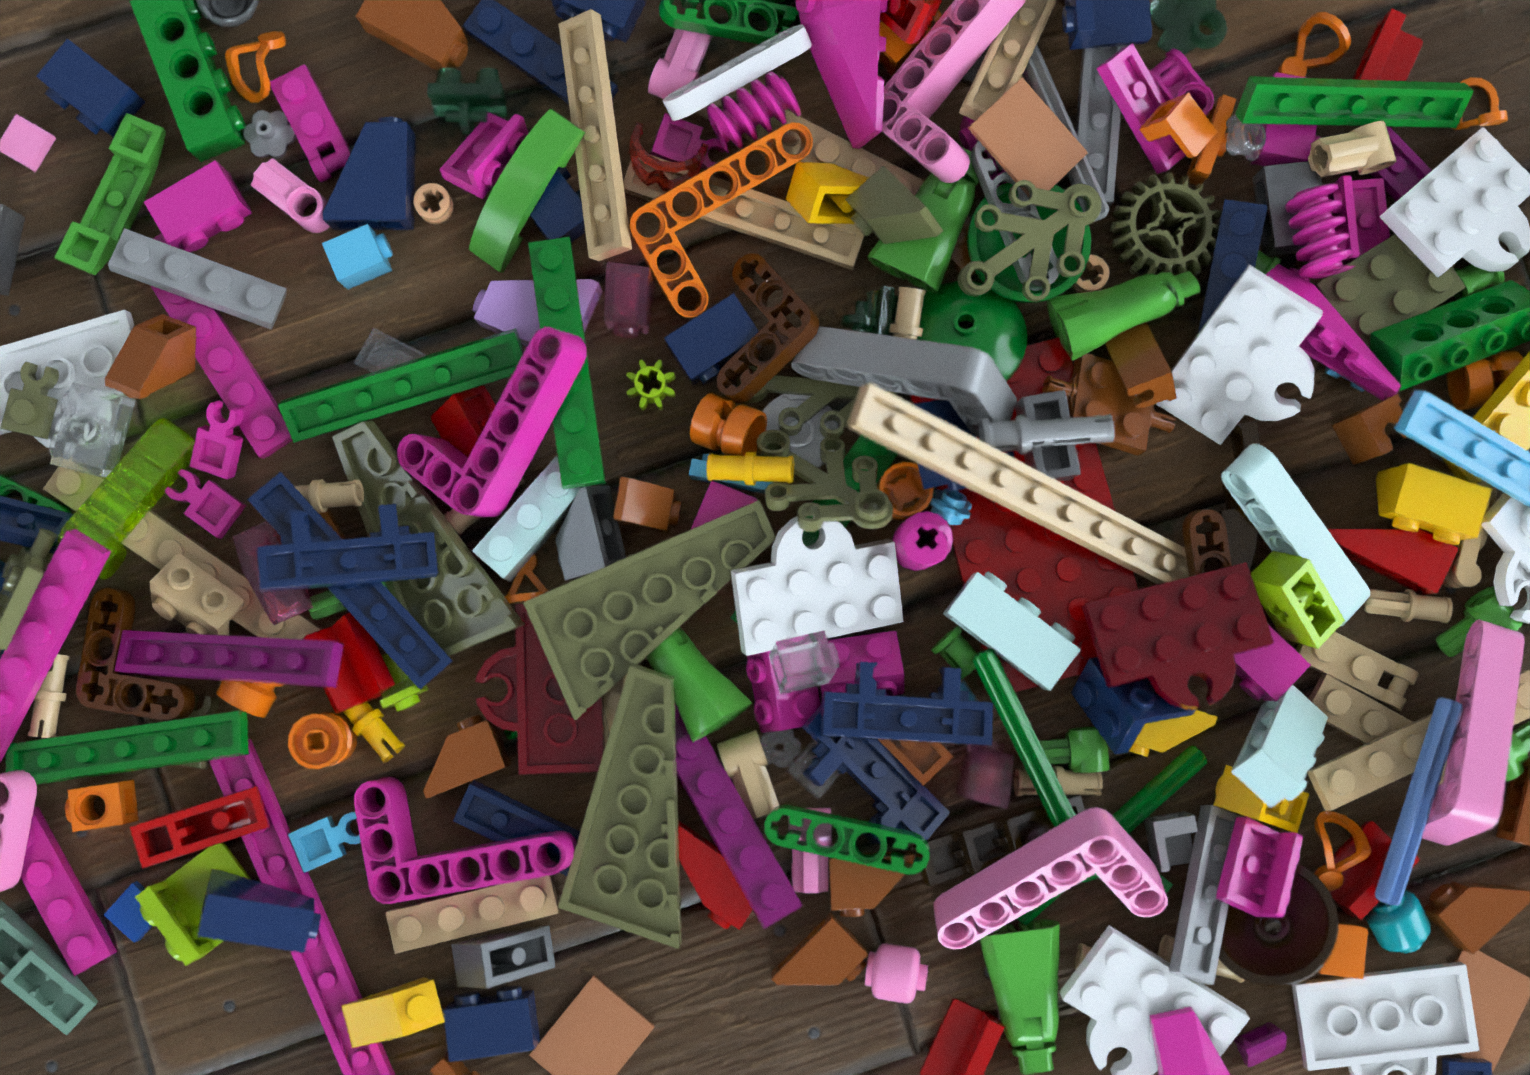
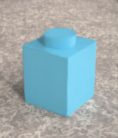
M368 224L322 243L337 281L346 289H351L393 271L388 261V258L393 256V252L384 233L378 235Z

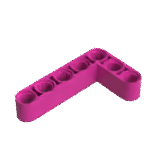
M544 327L538 330L528 344L469 458L442 438L408 434L403 437L397 448V459L401 467L454 510L463 515L495 518L501 515L584 364L587 348L583 339L575 334L551 327Z
M383 777L365 782L357 788L354 795V807L369 890L376 901L383 904L550 876L569 867L574 857L577 841L566 831L546 832L417 856L407 794L404 785L398 779ZM377 789L384 793L385 804L383 807L377 803ZM384 830L388 831L393 839L391 849L383 841ZM549 842L556 844L561 852L559 863L552 861L548 856L547 847ZM509 850L514 851L519 856L520 867L518 870L512 868L507 860ZM470 857L479 864L480 873L478 877L473 875L468 868ZM430 865L435 866L439 871V883L434 882L430 878ZM392 872L400 880L399 890L395 889L391 884L390 875Z

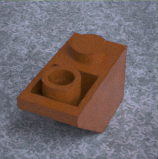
M164 314L134 326L105 377V386L120 391L129 398L141 399L195 371L196 326Z

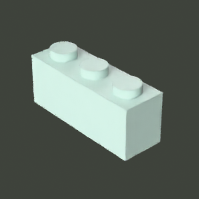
M556 456L472 552L503 579L511 582L528 560L536 554L564 522L578 490L583 487L562 488L558 457Z
M987 571L984 576L979 572L973 573L943 612V615L988 649L992 648L996 655L1041 689L1050 691L1081 650L1072 643L1075 636L1056 622L1050 627L1038 618L1041 613L1040 609L1025 598L1020 597L1016 601L1005 593L1004 590L1007 585L992 573Z
M1292 685L1277 702L1266 701L1261 705L1231 772L1270 808L1284 798L1288 801L1293 800L1307 785L1304 779L1307 771L1310 770L1316 761L1314 757L1316 748L1325 738L1322 732L1328 716Z

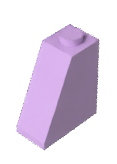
M577 279L585 332L603 291L599 282L592 279ZM533 280L490 281L487 290L482 289L478 293L473 305V312L476 313L474 316L476 322L481 327L497 334L516 328L522 345L528 346L534 334L540 330Z

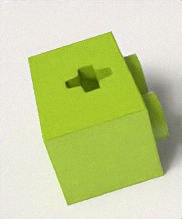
M1273 550L1251 573L1259 600L1283 639L1319 649L1345 621L1310 559Z

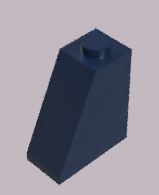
M381 117L378 119V122H365L323 211V220L333 230H354L366 224L373 230H414L415 133L407 122H403L402 119L396 117Z
M212 869L202 906L197 936L304 953L307 940H315L317 937L321 914L314 913L315 906L314 898L225 871Z

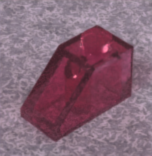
M607 262L604 321L609 329H613L614 335L637 338L638 333L648 334L655 284L649 267Z
M267 521L233 536L242 571L271 623L277 625L313 608L307 589L261 593L257 547L282 545L281 536Z
M992 741L990 746L967 745L955 791L964 798L1007 809L1010 799L1014 756L1003 752L1005 744Z

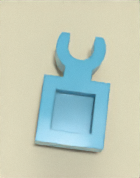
M355 811L345 814L340 819L338 826H335L332 817L328 816L288 834L304 873L346 855L343 842L348 844L361 843L360 835L354 834L350 829L351 821L356 819Z

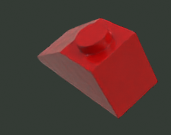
M1327 529L1348 559L1408 589H1412L1420 595L1438 593L1459 548L1451 544L1434 540L1432 538L1434 533L1424 529H1418V532L1401 529Z
M258 786L170 812L129 828L143 869L268 828L270 824Z
M678 820L679 861L703 905L710 910L707 916L725 929L732 925L740 930L753 909L716 845Z

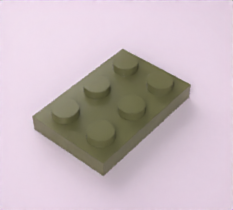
M1396 234L1348 263L1347 265L1356 266L1353 269L1328 276L1315 285L1368 348H1370L1371 332L1432 310L1466 288L1453 267L1437 278Z

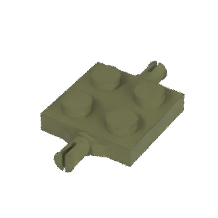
M40 528L32 547L23 546L19 555L11 554L4 566L1 577L5 578L0 592V652L2 649L7 650L44 574L43 565L47 563V555L57 538V534L52 531Z

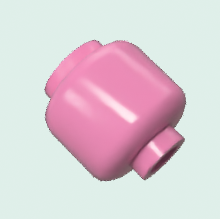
M883 943L877 948L876 952H869L865 986L871 987L872 994L877 999L907 1004L914 1000L917 990L925 991L928 965L920 964V953L914 947Z

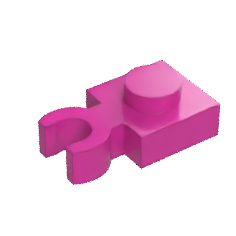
M664 113L650 155L687 168L690 167L692 159H696L705 170L715 164V162L708 158V151L716 149L724 153L725 149L719 139L701 140L700 136L703 127L682 119L672 121L670 115Z
M218 400L211 402L206 410V418L210 426L205 425L197 429L190 467L224 479H230L235 477L243 438L233 435L234 428L240 425L243 420V409L239 407L230 409L229 418L226 420L221 414L223 402Z
M180 469L178 474L187 480V489L179 493L178 490L167 487L165 490L166 494L173 500L189 502L190 505L183 514L216 538L222 539L246 505L213 481L208 480L204 487L201 488L200 479L194 473Z

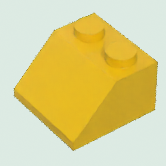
M1411 463L1380 471L1376 477L1379 516L1392 519L1393 527L1410 532H1418V529L1421 528L1433 532L1432 538L1434 540L1451 545H1459L1462 540L1478 538L1491 488Z

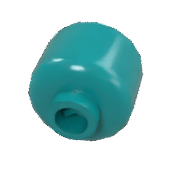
M1406 890L1398 906L1379 901L1365 916L1379 945L1390 952H1414L1422 946L1431 932L1430 921L1421 903L1413 893Z

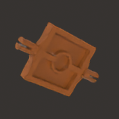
M1089 353L1074 361L1073 375L1069 382L1047 376L1043 383V386H1045L1042 388L1043 393L1065 390L1070 418L1111 414L1112 421L1114 422L1113 442H1100L1098 444L1136 456L1146 452L1150 427L1170 433L1176 424L1173 423L1176 421L1175 416L1155 411L1154 404L1144 408H1136L1133 399L1148 394L1150 390L1128 396L1113 361Z

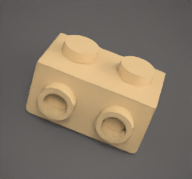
M176 554L149 581L154 610L169 621L173 618L186 627L185 629L188 634L229 636V621L244 606V599L182 554Z

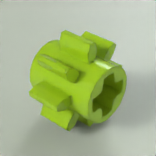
M639 360L641 369L636 374H626L627 378L635 385L626 393L629 398L640 396L639 407L643 411L648 403H656L657 408L663 410L661 401L665 396H676L675 391L667 385V383L672 382L676 378L674 372L662 373V360H658L654 367L646 366L643 360ZM653 376L657 377L660 389L652 388L650 393L647 394L642 382H650Z

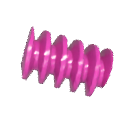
M772 71L766 73L765 85L757 79L751 81V94L743 87L737 89V103L728 95L722 97L723 111L715 104L707 106L710 124L727 153H729L727 145L729 141H732L739 149L743 148V133H746L756 141L758 139L756 126L761 125L768 133L772 132V117H775L782 125L787 124L785 110L789 109L797 117L801 116L797 99L782 75L779 78Z
M1324 184L1296 193L1293 196L1294 198L1285 205L1288 213L1297 214L1288 221L1290 228L1301 230L1292 237L1294 245L1305 246L1296 253L1297 261L1309 262L1299 270L1300 276L1303 278H1324L1356 267L1342 265V260L1351 256L1353 252L1352 249H1339L1338 244L1349 238V233L1335 232L1337 226L1346 222L1345 216L1331 215V211L1342 205L1341 200H1328L1327 196L1339 189L1338 184Z
M919 512L899 525L894 532L892 541L895 542L897 562L906 569L918 571L925 570L944 560L950 552L953 538L951 528L941 516L931 512ZM921 535H924L928 541L920 549L916 542Z

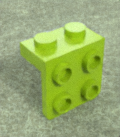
M223 842L207 847L166 880L148 886L135 896L141 905L140 912L143 918L150 925L157 926L166 939L165 946L168 952L176 960L182 961L185 966L204 957L224 941L197 936L211 870H221L251 879Z

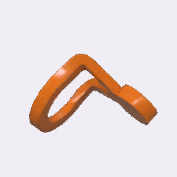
M1327 12L1315 13L1300 27L1295 56L1285 59L1280 65L1278 73L1305 77L1309 68L1338 62L1351 45V35L1348 28L1333 14ZM1322 23L1332 28L1339 38V47L1325 57L1303 60L1306 38L1313 26Z
M278 31L266 32L258 36V42L233 46L226 50L225 58L231 82L244 99L252 103L260 102L269 95L270 80L264 59L271 49H278L286 45L284 33ZM257 51L256 65L261 82L259 92L252 91L244 83L240 74L239 54Z
M1475 77L1459 82L1466 83L1469 87L1474 86L1483 89L1489 99L1490 112L1481 114L1478 118L1463 122L1461 117L1457 128L1451 129L1461 130L1478 125H1500V123L1508 121L1507 110H1499L1498 94L1490 82Z
M536 554L517 573L507 596H504L509 604L528 601L549 591L533 572L538 565ZM525 575L539 590V592L517 594Z
M1323 811L1319 813L1314 826L1323 844L1326 865L1318 868L1314 875L1322 881L1328 891H1334L1343 884L1342 872L1365 860L1370 855L1371 848L1363 830L1352 819L1335 811ZM1327 822L1338 824L1349 831L1354 838L1356 853L1334 864L1329 836L1324 827V823Z

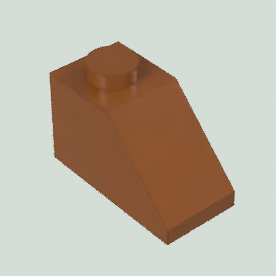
M621 476L613 519L622 526L669 534L671 525L678 526L682 501L675 500L676 492L674 489Z
M480 714L456 723L459 731L447 736L423 790L426 799L512 765L496 725L488 720L482 721Z
M911 850L894 851L904 854V862L913 863L914 854ZM886 851L883 859L891 860L892 851ZM861 852V853H863V854H865V855H873V854H875L876 852ZM828 857L831 911L839 910L841 917L864 916L865 909H874L905 874Z
M1452 881L1450 884L1446 883L1435 889L1429 897L1430 902L1423 909L1456 948L1474 955L1530 903V891L1512 885Z
M830 912L771 971V979L777 985L838 986L845 978L851 982L863 971L867 965L864 959L868 956L866 947Z

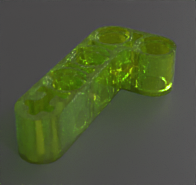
M166 418L157 420L64 525L58 535V544L62 541L66 531L77 529L111 551L98 576L102 580L111 577L119 569L127 554L122 542L164 495L166 488L170 487L180 476L178 474L180 469L185 470L190 464L195 438Z

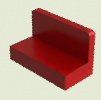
M1391 9L1377 23L1352 79L1407 81L1423 41L1400 30L1407 16L1406 14Z
M481 385L453 394L431 416V421L442 439L448 441L469 458L496 404L486 387Z
M350 612L344 614L334 625L302 638L304 640L335 641L343 644L336 687H323L336 713H341L379 698L395 685L373 637Z
M1369 820L1361 826V829L1370 845V855L1365 860L1343 871V884L1338 889L1329 891L1333 901L1346 914L1360 920L1380 901L1375 898V892L1392 842L1376 823ZM1353 836L1333 854L1334 864L1356 853ZM1417 856L1415 857L1413 867L1420 861Z
M953 998L920 1069V1074L984 1075L1005 1028L998 1017L960 999Z

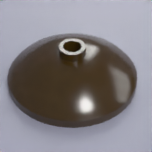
M1297 864L1290 890V901L1283 917H1255L1229 905L1219 960L1238 977L1261 986H1290L1310 978L1326 964L1337 943L1338 915L1330 892L1316 875ZM1269 923H1279L1282 926L1281 931L1276 935L1268 934L1266 926Z

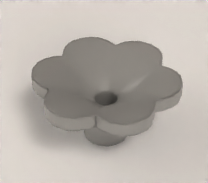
M265 110L257 111L253 115L252 123L247 125L243 132L244 138L251 143L252 153L259 158H264L268 155L277 159L282 158L287 153V145L292 144L296 138L285 114L281 111L272 113Z

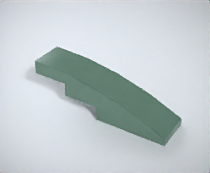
M0 899V972L5 975L0 982L67 1036L98 1003V1000L78 976L73 975L69 966L45 940Z

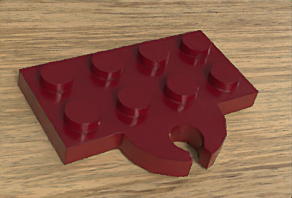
M1247 562L1085 603L1082 606L1107 688L1149 678L1158 695L1169 704L1186 710L1199 708L1198 698L1188 689V679L1190 676H1199L1205 680L1208 687L1206 700L1209 705H1212L1222 699L1232 687L1236 673L1234 655L1274 644Z
M515 604V612L525 624L515 629L516 646L499 650L486 659L475 680L478 683H487L492 678H502L508 687L507 695L500 702L492 701L487 696L476 698L477 706L489 722L501 729L518 732L519 774L598 772L605 751L604 696H601L576 721L574 720L524 604Z

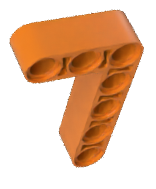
M795 122L783 125L638 207L631 213L628 219L630 235L675 312L689 318L699 316L705 311L709 296L674 232L804 159L813 147V137L806 126ZM787 131L797 133L801 139V148L795 155L789 154L783 149L782 137ZM751 151H757L765 158V169L760 175H753L746 168L745 160ZM715 172H722L729 178L730 188L723 196H717L710 190L709 179ZM680 192L690 194L694 200L692 213L685 217L676 214L672 206L674 197ZM643 213H651L658 220V230L651 237H643L636 229V221ZM664 250L674 251L679 258L677 269L669 274L662 273L657 266V258ZM688 286L694 287L699 294L697 305L689 310L682 309L677 301L679 292Z

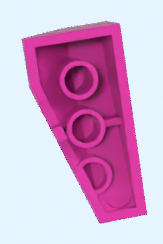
M796 0L800 23L804 25L812 43L810 51L852 147L860 149L881 133L883 129L884 79L878 76V60L880 52H885L886 37L879 36L880 12H887V0Z

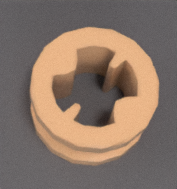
M428 183L422 185L414 195V207L424 221L431 224H440L450 218L454 203L452 197L443 186L437 183ZM431 195H434L437 199L440 196L444 198L439 202L441 209L437 212H433L431 208H428L427 212L424 210L429 205L427 198Z
M1090 255L1086 267L1089 271L1094 269L1098 271L1099 275L1094 279L1098 283L1093 285L1090 280L1082 281L1079 277L1072 285L1078 293L1099 291L1106 285L1109 279L1110 271L1108 264L1099 256Z

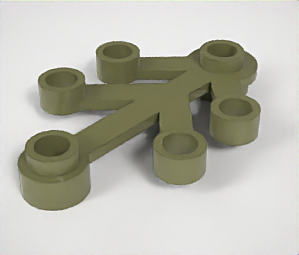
M1020 180L1015 183L1009 190V200L1015 207L1024 208L1032 204L1058 210L1045 220L1002 213L997 206L991 204L981 207L974 217L975 225L979 230L983 232L1001 230L1022 234L1023 236L986 262L973 261L964 266L958 275L960 289L965 294L973 297L988 292L993 286L994 276L1033 249L1029 276L1023 283L1022 292L1024 297L1032 302L1046 298L1050 292V283L1046 276L1053 236L1066 225L1064 253L1057 259L1056 268L1059 274L1068 278L1081 273L1085 266L1084 258L1080 254L1085 226L1094 222L1101 211L1100 196L1089 185L1075 184L1067 188L1063 193L1038 189L1028 180ZM1018 187H1025L1029 191L1028 201H1021L1017 198L1016 189ZM1076 198H1083L1087 202V210L1085 212H1079L1075 208L1074 202ZM984 211L994 214L995 223L992 226H987L982 222L981 215ZM1067 256L1073 257L1077 262L1074 272L1068 271L1064 266V260ZM974 270H979L984 274L985 281L982 285H975L972 282L971 273ZM1032 281L1041 283L1043 291L1040 296H1035L1030 292L1029 286Z
M749 366L753 370L752 372L757 370L755 366ZM775 375L758 393L746 402H760L767 396L768 392L811 396L797 408L788 407L779 414V430L785 432L788 436H794L802 430L803 424L837 398L853 399L839 412L827 411L820 419L819 429L821 434L827 439H837L843 434L844 428L848 425L861 387L810 378ZM740 376L736 379V388L742 383ZM889 392L894 396L897 394L896 392ZM788 417H793L797 419L798 423L795 426H787L783 421ZM833 420L840 426L835 430H831L825 426V423Z
M775 429L767 430L758 436L757 456H793L794 474L810 483L786 485L781 482L769 484L765 489V504L769 509L774 511L785 510L790 506L791 501L836 499L843 503L820 506L809 502L801 505L798 508V526L802 530L813 532L819 530L823 526V522L853 520L863 528L876 529L887 525L892 519V503L883 491L878 490L876 486L878 464L874 458L860 456L852 463V478L860 485V492L858 493L846 485L843 466L845 443L842 439L824 438L820 443V459L826 463V473L791 452L790 438L785 432Z

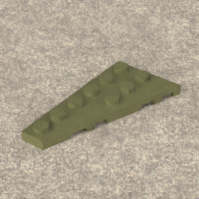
M362 421L332 437L348 481L359 479L363 485L364 501L362 506H358L369 537L371 532H380L378 506L396 504L398 527L409 526L410 534L434 532L438 568L437 577L386 581L385 583L391 594L448 656L457 654L525 625L419 481L401 467L397 459V452L374 421Z
M760 500L523 602L575 721L628 673L629 666L639 664L732 579L731 570L745 568L775 541V534Z
M632 664L629 666L558 908L679 949L682 944L674 677Z

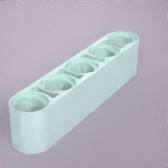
M1250 444L1222 473V482L1272 551L1310 559L1345 620L1340 627L1344 626L1370 597V590L1274 454L1262 445Z

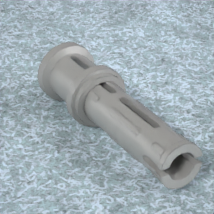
M1111 414L1030 421L1029 417L1024 415L1017 416L1015 420L989 422L988 418H981L979 421V440L1001 452L1017 450L1019 454H1027L1032 448L1041 446L1113 442L1114 422L1112 421Z

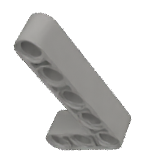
M819 326L815 337L794 357L791 365L792 369L800 375L814 380L857 387L871 383L889 392L949 401L967 428L978 437L979 421L981 418H988L989 422L1010 421L1017 403L1014 393L992 358L983 351L971 347Z

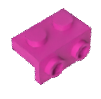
M489 112L440 168L443 179L483 199L494 187L505 166L528 135L524 117L514 114L509 121H506Z
M1351 175L1341 176L1333 183L1338 184L1339 189L1327 195L1328 200L1342 201L1340 207L1331 211L1332 216H1345L1346 222L1335 228V232L1349 233V238L1338 244L1339 249H1352L1353 252L1351 256L1342 260V265H1347L1390 237L1389 227L1380 218L1387 210L1384 178L1352 181Z
M896 631L814 642L821 698L823 692L845 693L846 683L855 684L856 663L859 662L877 663L873 670V679L877 682L876 689L885 690V696L904 694V669Z
M810 643L747 656L746 671L752 683L755 700L754 716L759 723L761 733L802 727L821 705Z
M1236 817L1216 899L1255 917H1283L1290 901V890L1295 869L1300 859L1303 836L1295 832L1279 833L1249 817Z

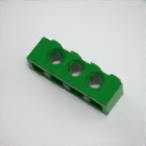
M130 0L187 150L200 162L246 145L241 130L246 128L244 119L236 105L231 106L226 93L231 92L232 89L224 71L221 68L217 69L212 57L217 55V50L208 32H202L198 20L203 18V14L200 12L196 0ZM184 29L183 35L178 40L171 41L175 32ZM199 66L194 76L186 78V73L191 67ZM213 102L211 111L205 115H200L201 108L206 103Z
M1508 280L1371 332L1369 349L1401 385L1399 391L1405 390L1530 341V291L1513 280Z

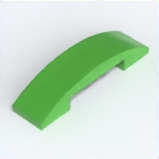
M549 109L517 148L494 185L476 223L469 251L498 272L504 273L523 240L519 233L557 168L566 167L586 133L553 109Z
M128 113L125 114L108 148L114 156L81 223L72 221L54 257L56 260L96 275L109 261L124 228L128 230L131 228L150 188L166 135V130L163 127Z

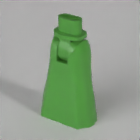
M965 148L963 149L969 155L970 164L966 174L960 180L953 183H945L930 173L915 194L930 211L943 232L937 237L884 244L879 240L867 256V259L882 271L902 280L906 278L909 283L931 294L938 293L956 242L972 208L976 185L979 182L971 162V151Z
M1190 271L1175 276L1171 272H1160L1157 275L1151 273L1104 290L1057 296L1047 300V309L1055 337H1060L1061 346L1070 359L1074 361L1102 346L1119 334L1140 324L1160 318L1171 312L1175 306H1183L1184 298L1200 293V286Z
M681 627L677 628L645 657L654 671L674 677V701L692 742L705 737L710 732L713 733L723 728L746 711L752 704L728 678L719 672L700 653Z
M1048 919L1032 920L1028 925L1018 923L1019 931L1012 924H1006L979 939L984 962L994 990L1000 1021L1005 1027L1003 1031L1012 1046V1054L1018 1057L1021 1074L1052 1071L1054 1069L1052 1052L1056 1051L1055 1039L1059 1024L1058 971L1060 923Z

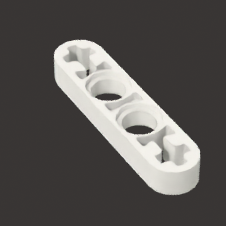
M804 25L791 27L666 96L663 99V103L672 121L683 119L807 51L812 46V43Z

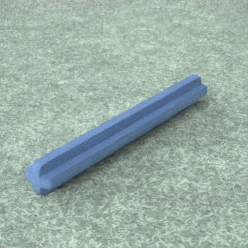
M1438 698L1375 892V898L1384 903L1398 906L1402 901L1463 711V705L1457 701L1447 698Z

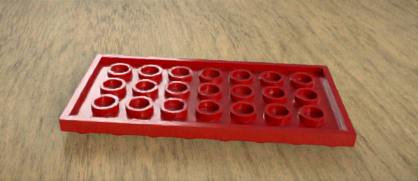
M1060 337L1026 346L1025 355L1019 368L1006 381L1014 393L1017 402L1022 397L1044 394L1042 388L1045 387L1043 383L1047 376H1052L1065 382H1069L1074 367L1072 360L1061 346ZM909 395L911 405L915 403L940 400L934 398ZM1014 409L1011 420H1015L1017 417L1016 409ZM1096 443L1075 444L1081 474L1070 480L1059 482L1115 511ZM1017 450L1013 451L1015 459L1026 464L1024 454H1019ZM948 486L935 487V489L944 490L948 489ZM969 488L957 490L967 497V501L972 504L971 510H968L971 513L968 519H963L960 525L948 524L952 530V549L963 586L973 573L979 572L984 576L988 571L1007 585L1004 592L1018 601L1020 597H1023L1040 609L1041 613L1038 618L1050 627L1056 622L1075 636L1072 643L1081 650L1059 680L1080 675L1089 658L1098 657L1082 606L1085 603L1138 590L1134 573ZM979 642L981 651L988 649ZM997 655L1015 692L1037 687L1035 683Z

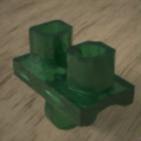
M440 68L436 82L428 83L427 95L432 101L434 116H445L446 122H460L462 134H470L473 131L474 122H488L489 112L498 117H507L508 105L498 70L495 68H481L476 73V83H463L461 71L455 68Z
M881 286V289L878 291H869L866 302L856 301L854 314L842 316L841 325L852 329V331L889 336L890 323H895L898 296L894 295L895 288Z

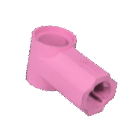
M676 29L664 59L660 58L653 69L648 85V93L664 99L672 92L699 78L698 71L712 35Z
M272 158L268 162L262 163L253 173L254 178L251 186L294 219L305 230L311 233H320L330 227L323 220V211L328 201L316 189L308 186ZM317 203L315 212L310 216L304 217L306 207L309 204Z
M806 808L831 814V808ZM804 818L802 827L789 823V830L802 831L799 840L806 841V832L811 820ZM822 823L815 828L814 836L819 844L824 846L831 845V824ZM792 849L791 884L793 890L800 893L829 892L828 857Z

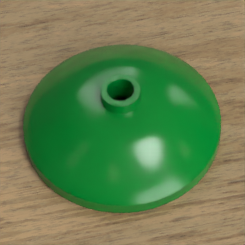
M1006 182L996 189L997 197L1003 203L1011 204L1009 200V190L1013 186L1011 183ZM1055 185L1049 191L1063 193L1065 190ZM986 197L975 209L968 227L967 248L971 262H986L1006 248L999 230L983 232L975 225L974 217L976 212L984 205H988ZM1075 200V202H1074L1075 208H1076L1079 212H1083L1081 206H1080L1079 203ZM1035 205L1041 220L1047 219L1058 211ZM984 211L982 213V222L987 226H992L995 223L992 212ZM1089 224L1085 226L1080 253L1085 261L1084 269L1086 268L1091 251ZM1067 225L1053 236L1052 248L1057 259L1064 253ZM1013 233L1016 240L1023 236L1022 234ZM1033 249L1022 257L1025 258L1030 253L1032 256ZM1067 256L1064 260V266L1068 271L1074 272L1077 262L1073 257ZM1013 264L994 276L991 290L1001 297L1015 302H1044L1068 290L1079 279L1084 269L1078 275L1070 278L1058 274L1056 280L1050 285L1048 296L1037 302L1029 301L1024 297L1022 292L1023 285L1017 276ZM975 270L978 277L984 283V274L979 270ZM1030 290V292L1035 296H1040L1043 291Z
M958 281L942 284L937 294L925 293L919 328H923L922 337H918L917 340L978 349L992 358L1005 381H1008L1014 375L1025 355L1027 329L1023 315L1013 301L1001 297L991 289L980 296H969L960 289ZM972 281L975 285L983 284L981 282ZM967 321L973 326L969 329H963L958 324Z

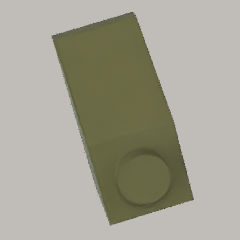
M884 166L845 199L855 211L851 220L866 237L873 232L884 244L937 237L943 232L927 207Z

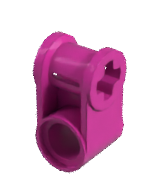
M1172 48L1165 54L1163 61L1151 70L1148 69L1165 101L1189 93L1207 117L1214 104V95L1211 89L1194 71L1186 56L1178 49Z

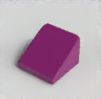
M1267 1022L1236 1037L1234 1042L1245 1065L1252 1067L1282 1053L1286 1049L1287 1036L1275 1024Z

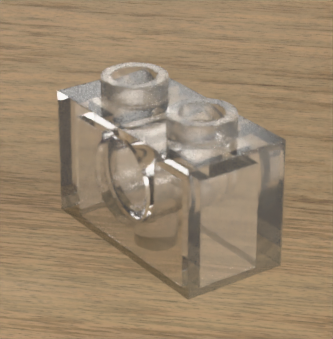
M72 382L70 391L64 394L61 401L60 411L63 418L59 431L54 433L50 442L49 452L52 455L50 464L98 477L115 479L136 400L124 395ZM93 420L96 424V433L92 439L86 441L83 436V428L87 422Z

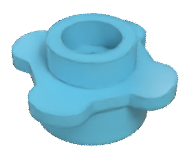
M936 489L933 491L935 498H932L930 502L932 505L931 513L938 514L950 525H960L963 519L970 517L971 513L968 510H971L972 504L967 501V497L958 491L949 492L948 489Z

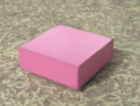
M16 114L0 139V152L36 172L56 137Z

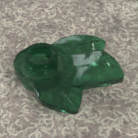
M1154 0L1150 3L1152 20L1159 29L1164 31L1157 46L1165 52L1170 51L1172 48L1178 49L1183 54L1189 53L1196 47L1212 49L1218 46L1226 36L1227 23L1223 14L1216 9V0ZM1199 26H1208L1211 29V35L1201 33Z

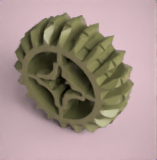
M1172 172L1167 173L1163 177L1162 182L1154 174L1149 176L1146 185L1141 181H1137L1132 186L1133 193L1125 192L1120 198L1122 206H1116L1112 213L1118 221L1110 225V231L1120 235L1112 241V247H1124L1125 249L1118 257L1119 262L1123 263L1128 259L1134 262L1130 267V274H1135L1142 268L1145 270L1144 275L1171 272L1175 276L1190 271L1194 276H1197L1201 272L1200 265L1208 266L1212 262L1213 257L1210 252H1214L1215 237H1217L1219 225L1213 222L1221 217L1222 211L1209 209V206L1215 201V196L1210 195L1203 199L1199 195L1203 191V184H1197L1191 189L1188 187V176H1183L1178 184H1176ZM1150 202L1152 211L1149 213L1151 223L1146 224L1143 229L1137 230L1136 218L1138 210ZM1171 202L1181 206L1187 213L1178 212ZM1162 223L1165 228H1177L1171 235L1168 230H1157ZM1195 228L1196 240L1194 248L1190 254L1183 257L1181 248L1184 246L1182 235ZM1144 245L1155 246L1159 249L1162 257L1153 254Z

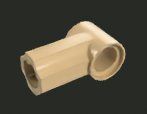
M1377 121L1360 126L1349 133L1317 139L1311 143L1308 161L1312 171L1317 172L1320 177L1356 170L1359 175L1373 173L1396 163V157L1385 121Z
M757 730L717 743L725 771L729 778H732L734 786L752 818L765 816L775 807L779 806L766 768L769 764Z

